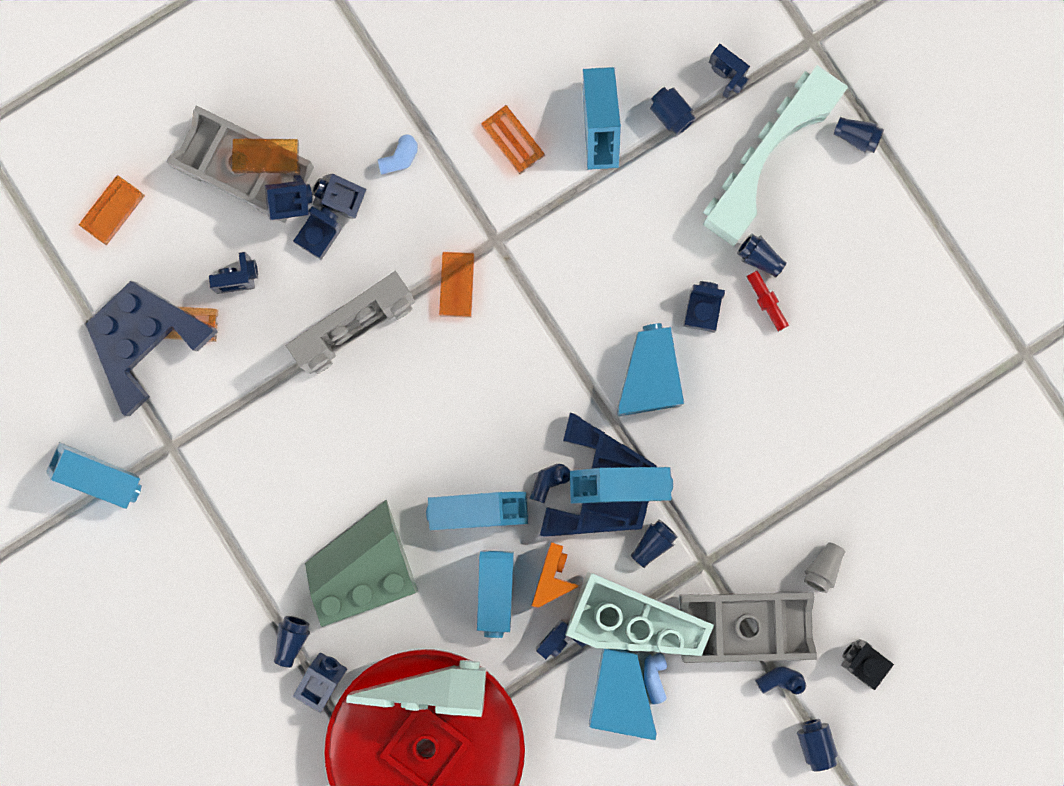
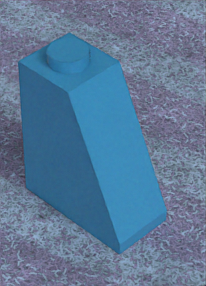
M615 67L583 69L582 92L587 170L619 168L621 124Z
M662 323L643 326V331L638 332L617 408L618 417L679 407L684 404L671 327L662 328Z
M59 442L46 470L52 481L127 509L130 502H136L142 485L138 484L140 478L136 474Z
M670 467L593 468L570 471L571 504L672 500L673 479Z
M493 492L428 497L426 518L429 522L430 530L528 524L527 493Z
M480 551L477 631H484V637L503 638L504 632H510L514 552Z
M602 649L589 727L656 740L657 733L637 654L634 651Z

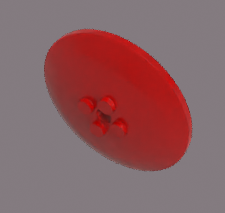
M435 649L409 650L391 655L374 663L354 679L344 691L332 712L327 727L324 751L330 786H519L524 767L525 743L517 709L504 687L487 670L484 708L481 717L435 713V706L428 705V709L414 711L405 710V708L401 707V703H394L393 707L346 703L347 695L352 691L453 665L459 666L460 660H470L452 652ZM429 739L434 743L436 750L432 756L423 757L418 753L417 743L420 740Z

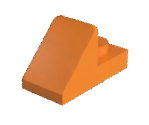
M550 542L532 601L533 607L539 608L579 587L578 584L554 577L556 571L563 572L568 554L562 553L564 547L562 545Z

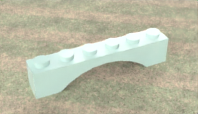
M818 65L811 74L807 71L802 74L794 86L799 90L794 98L791 99L787 96L776 111L781 115L776 123L773 124L769 121L758 136L763 140L756 150L753 147L748 149L740 161L744 165L738 175L734 172L730 174L721 187L726 190L720 200L714 197L703 212L708 216L703 225L732 246H735L757 215V185L763 165L769 154L792 133L808 125L823 122L848 88L847 85Z

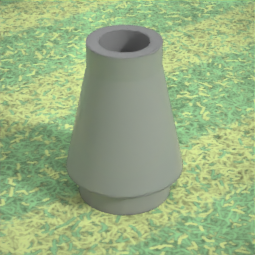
M828 542L825 549L805 570L806 577L804 582L822 593H827L830 588H834L841 561L846 551L842 547Z

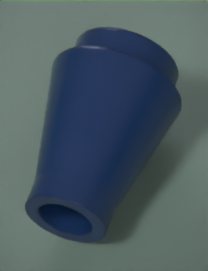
M840 117L833 135L842 138L864 153L867 151L875 153L884 129L877 127L878 123Z
M753 233L745 239L737 252V255L742 257V262L767 272L773 277H777L787 263L761 235L757 237Z
M658 519L655 524L650 523L631 557L640 566L645 568L653 560L675 546L673 542L678 536L664 522Z
M285 616L283 622L279 623L274 658L275 664L287 668L293 666L295 658L310 635L308 630L310 624L307 621L294 616Z

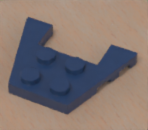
M130 281L86 323L120 411L124 416H131L150 398L147 392L130 374V371L172 330L175 329L193 351H199L218 333L216 328L200 321L194 315L183 311L171 304L170 301L135 281Z
M570 412L563 442L595 449L591 469L657 467L648 459L616 441L575 413ZM649 502L582 503L580 515L546 507L540 536L548 537L642 529Z

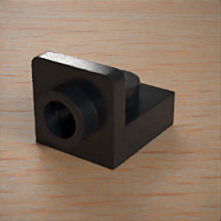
M861 639L857 643L852 642L846 648L842 655V658L845 660L841 664L843 668L873 690L877 689L894 665L872 648V645Z

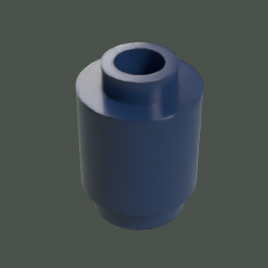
M663 87L651 98L653 104L650 110L669 132L673 131L678 136L695 122L696 118L692 114L694 110L674 87L669 90Z
M813 719L802 723V729L797 731L806 764L810 765L811 770L814 772L835 767L837 765L836 757L838 752L829 724L821 723L820 719Z

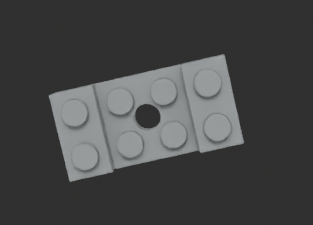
M197 105L193 110L191 129L178 151L171 154L166 161L172 168L200 182L204 181L254 206L267 214L265 185L293 182L294 175H300L306 184L314 169L311 161ZM239 155L246 156L248 158L246 168L241 171L233 170L231 167L232 160ZM288 218L277 219V220H279V221H281V222H283V223H286V221H287Z
M395 270L285 346L303 370L309 374L314 371L316 374H319L328 369L333 364L331 360L336 357L330 347L331 344L340 345L352 336L350 331L359 325L366 327L378 319L377 313L383 310L389 320L393 317L397 320L401 319L412 311L411 305L415 303V300Z
M814 592L679 595L680 611L714 625L702 656L681 655V660L684 663L817 660V652L812 634ZM745 618H753L757 623V631L750 637L743 636L740 632V623Z

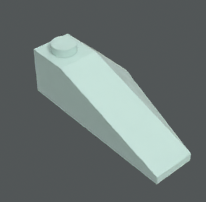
M587 572L575 601L565 635L599 649L702 656L714 625Z
M460 660L459 666L453 665L352 691L347 695L346 703L380 707H393L394 703H401V707L405 708V710L414 711L428 709V705L435 706V713L481 717L484 708L486 668L480 667V662Z

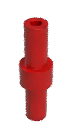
M758 270L746 276L759 298L756 300L762 311L766 310L777 331L779 332L788 327L789 324L777 305L779 302L774 291H769Z

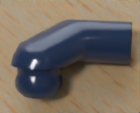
M554 464L540 470L529 499L545 504L549 489L568 483L571 470L564 464Z
M784 666L776 667L755 679L762 694L777 686L787 689L795 695L803 693L806 689L804 676L800 672Z

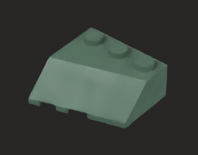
M387 500L305 563L310 596L321 627L419 592Z

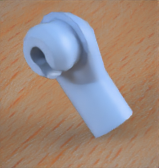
M408 134L401 136L394 155L377 159L381 175L403 170L411 165L418 151V144L413 136Z
M656 653L653 656L651 654L648 655L644 663V684L652 704H660L667 699L658 671H663L667 668L663 653Z

